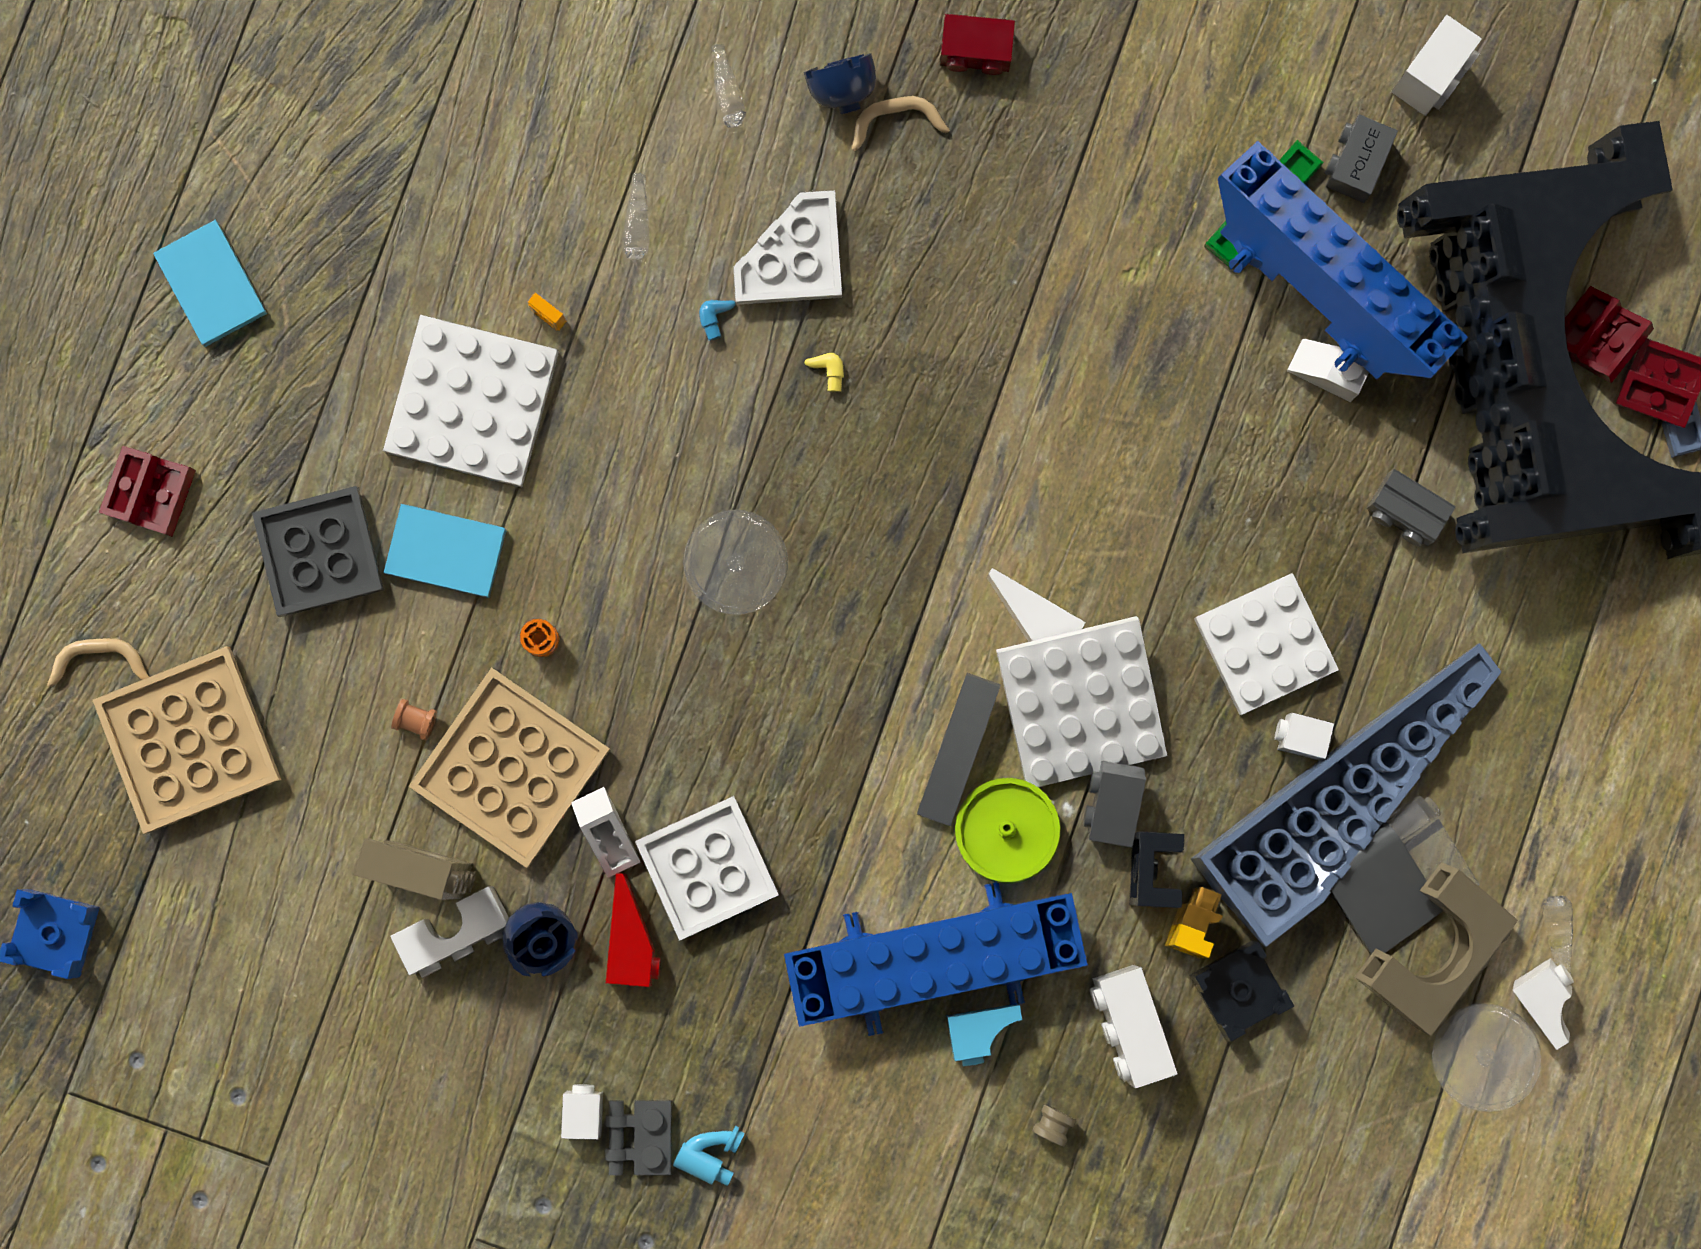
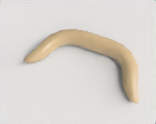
M904 96L873 103L860 114L856 121L852 150L856 151L862 146L866 139L869 123L880 115L914 109L924 113L933 127L939 131L948 133L950 130L935 106L924 98Z
M110 638L75 641L61 650L56 656L47 686L52 687L56 685L63 677L68 662L79 654L117 652L127 659L133 673L143 680L149 676L138 651L128 642Z

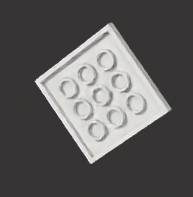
M420 315L383 451L407 459L523 487L556 365L558 350Z
M1137 616L996 650L1025 781L1040 787L1090 775L1093 771L1099 772L1101 761L1132 765L1167 756L1140 621Z

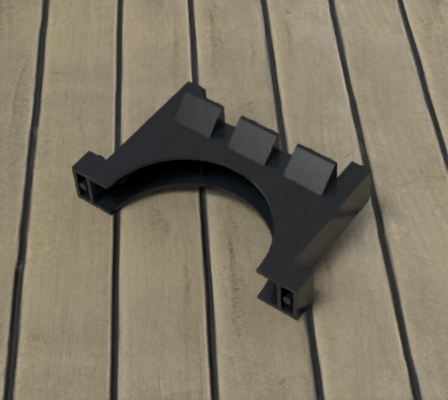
M1660 121L1618 126L1588 146V165L1429 183L1423 185L1398 204L1397 222L1399 227L1403 229L1404 239L1443 234L1430 243L1431 248L1429 251L1430 262L1435 267L1437 277L1436 295L1442 303L1443 311L1457 309V323L1462 328V332L1468 336L1449 358V365L1454 370L1457 384L1455 387L1456 401L1461 405L1462 414L1477 412L1476 426L1483 439V443L1469 448L1470 454L1468 456V467L1474 475L1476 485L1474 499L1478 510L1456 518L1455 534L1458 543L1462 546L1463 553L1661 524V544L1666 550L1667 559L1701 554V472L1682 470L1659 463L1626 444L1610 430L1590 405L1578 383L1569 357L1565 334V305L1571 275L1579 256L1591 237L1610 217L1642 209L1641 199L1673 191Z

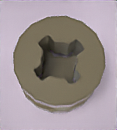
M1044 1104L1041 1109L1043 1116L1040 1122L1034 1124L1032 1131L1053 1143L1065 1147L1067 1143L1066 1134L1069 1128L1075 1126L1077 1120Z

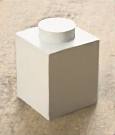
M1295 713L1287 714L1285 720H1279L1276 728L1275 740L1279 741L1278 750L1316 760L1326 759L1334 724Z
M575 1084L572 1086V1091L563 1093L561 1138L599 1139L601 1137L603 1092L594 1091V1085Z

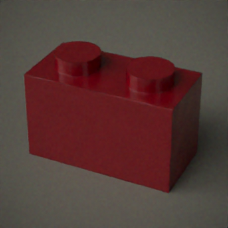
M945 14L940 66H947L948 70L955 72H964L968 68L982 69V73L987 75H1000L1003 72H1009L1015 20Z

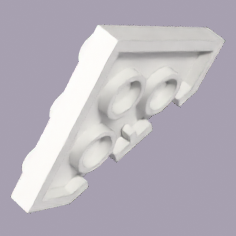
M835 190L799 193L785 212L760 236L751 250L735 264L736 305L842 298Z

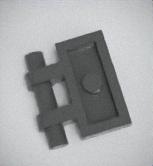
M610 1100L609 1115H606L605 1127H609V1148L605 1149V1160L609 1161V1175H623L624 1160H634V1175H671L672 1100H635L634 1114H624V1100ZM624 1127H634V1148H623Z

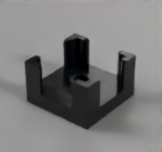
M1135 832L1131 850L1129 905L1182 908V891L1180 889L1153 888V881L1157 880L1158 860L1154 859V852H1182L1184 850L1185 834Z
M1252 940L1189 975L1224 1039L1230 1042L1246 1034L1245 1029L1270 1015H1280L1294 1007L1288 993L1280 988L1265 961L1267 955L1259 941Z

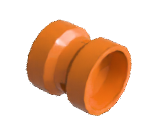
M533 619L527 622L522 627L520 633V642L523 648L537 657H547L553 654L560 642L556 628L542 619Z

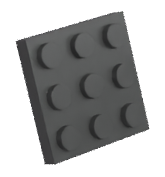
M353 486L252 512L278 617L384 591L359 487Z

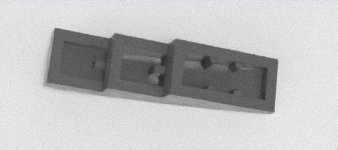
M966 673L917 815L951 826L1001 684Z

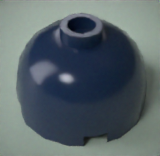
M872 53L827 63L822 69L818 70V67L804 72L808 89L815 101L825 108H839L840 114L861 109L859 102L871 95L876 83V70Z
M540 902L526 904L517 909L509 917L502 933L504 952L516 971L531 977L530 973H541L543 977L549 976L564 968L573 958L575 953L574 944L576 939L578 940V933L569 917L555 905Z

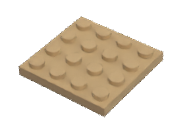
M229 646L92 700L143 834L151 833L281 780L233 652Z
M491 667L408 787L521 865L529 868L571 808V802L578 798L611 749Z

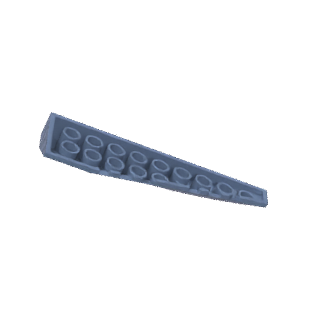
M1480 643L1475 645L1328 753L1326 759L1319 760L1191 858V861L1215 892L1222 894L1221 899L1264 947L1272 943L1325 901L1331 893L1330 890L1351 867L1349 864L1354 857L1373 839L1372 836L1378 828L1387 821L1421 777L1420 774L1439 754L1440 748L1462 724L1461 721L1477 705L1501 674V670Z

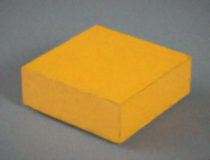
M536 292L529 299L528 306L530 310L553 329L560 331L567 322L563 313Z

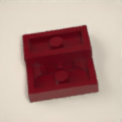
M1592 286L1587 289L1565 317V334L1570 359L1610 383L1614 381L1654 330L1651 321L1623 308L1619 299Z
M1647 338L1637 351L1616 404L1685 428L1701 391V357Z
M122 445L99 513L173 537L196 470Z

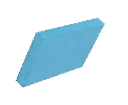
M216 220L153 253L204 347L268 314Z
M401 504L384 573L490 598L507 529Z

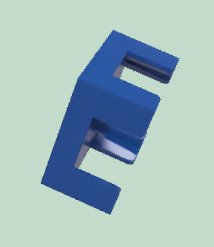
M17 889L13 907L21 909L12 941L2 943L0 962L11 965L24 964L51 971V975L65 979L79 978L100 907L32 889Z

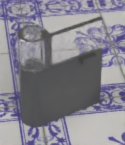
M1417 795L1393 812L1387 821L1378 828L1364 850L1361 849L1349 864L1351 867L1330 890L1329 896L1338 903L1370 955L1375 949L1386 953L1443 912L1441 908L1420 891L1441 862L1459 869L1475 884L1480 885L1440 822L1438 816L1441 815V811L1430 797L1423 799Z

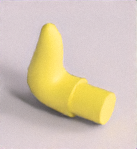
M827 353L804 361L805 365L810 368H826V377H828L827 391L841 392L844 369L843 362L838 355Z

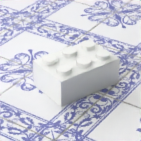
M1131 965L1093 978L1095 987L1089 989L1095 1008L1104 1012L1107 1022L1101 1023L1107 1043L1111 1044L1112 1047H1116L1118 1057L1113 1058V1062L1119 1078L1123 1079L1124 1082L1127 1081L1134 1088H1138L1177 1075L1142 968Z

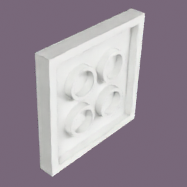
M1293 573L1194 618L1239 715L1339 670Z
M734 796L635 841L679 941L779 895Z

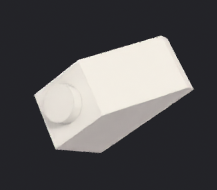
M1302 339L1287 369V372L1349 402L1359 394L1369 374L1364 367L1355 362L1347 371H1339V368L1345 361L1337 368L1334 365V361L1343 353L1342 349L1339 346Z

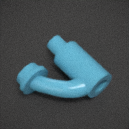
M735 1125L733 1131L708 1132L694 1136L686 1143H683L673 1166L711 1185L716 1180L728 1186L734 1173L721 1167L723 1161L702 1150L706 1147L725 1144L726 1146L723 1151L728 1152L730 1150L736 1153L745 1133L740 1131L739 1127Z

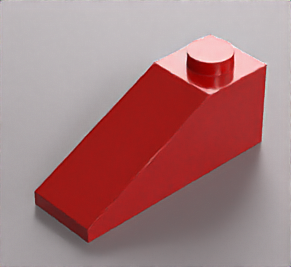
M616 873L605 983L650 987L652 986V979H659L661 958L654 957L655 948L627 875Z

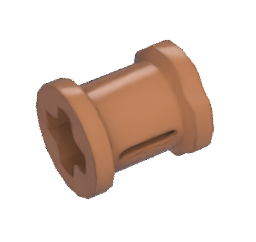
M402 699L395 711L391 728L397 731L402 728L420 735V739L427 741L435 725L437 710L430 709L426 711L409 705L408 700Z

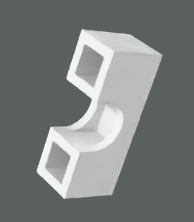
M488 886L456 903L462 915V927L452 938L439 936L434 931L429 919H423L390 936L409 975L419 972L422 978L441 969L440 961L452 956L455 962L473 953L472 945L482 940H485L486 944L489 945L503 938L502 933L509 917L494 886Z

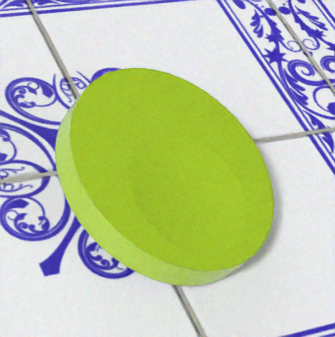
M1000 778L977 787L964 800L957 815L955 835L961 855L969 867L977 874L993 882L1013 884L1035 877L1050 864L1059 846L1061 829L1055 806L1041 789L1021 779Z

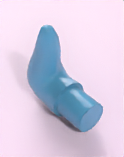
M709 300L701 305L699 317L708 341L721 337L716 314L731 310L736 305L734 300Z

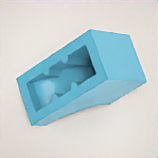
M1005 1005L946 1015L953 1059L955 1061L962 1060L963 1066L984 1063L983 1056L991 1055L990 1046L995 1036L1007 1025L1022 1020L1020 1005Z

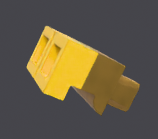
M1199 887V889L1194 888L1189 903L1182 904V908H1178L1165 946L1197 958H1209L1214 944L1205 941L1204 937L1208 925L1219 922L1223 917L1215 913L1222 894L1203 887Z

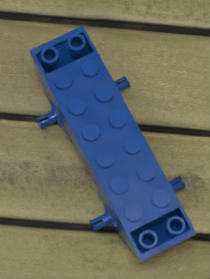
M1259 141L1251 146L1218 177L1227 223L1220 233L1233 244L1238 252L1229 262L1230 269L1239 263L1233 272L1240 273L1250 264L1261 270L1271 281L1280 274L1332 322L1325 331L1339 344L1343 351L1334 361L1336 368L1345 361L1339 368V371H1347L1355 362L1364 367L1376 379L1384 372L1431 378L1468 338L1455 323L1449 320L1428 298L1419 292Z
M995 882L992 883L995 897L993 896L991 884L984 885L989 906L980 912L877 934L862 933L858 912L852 913L854 927H852L850 914H844L848 936L838 942L784 954L798 1025L801 1027L859 1014L865 1015L868 1036L875 1035L872 1021L875 1022L878 1035L884 1033L879 1012L885 1008L998 984L1006 985L1010 1006L1017 1005L1014 991H1016L1018 1004H1023L1025 1001L1021 981L1031 977L1088 966L1072 893L1010 904L1003 903L999 883Z

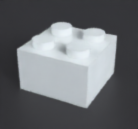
M1446 15L1391 93L1425 116L1433 106L1439 110L1480 53L1474 49L1482 38Z

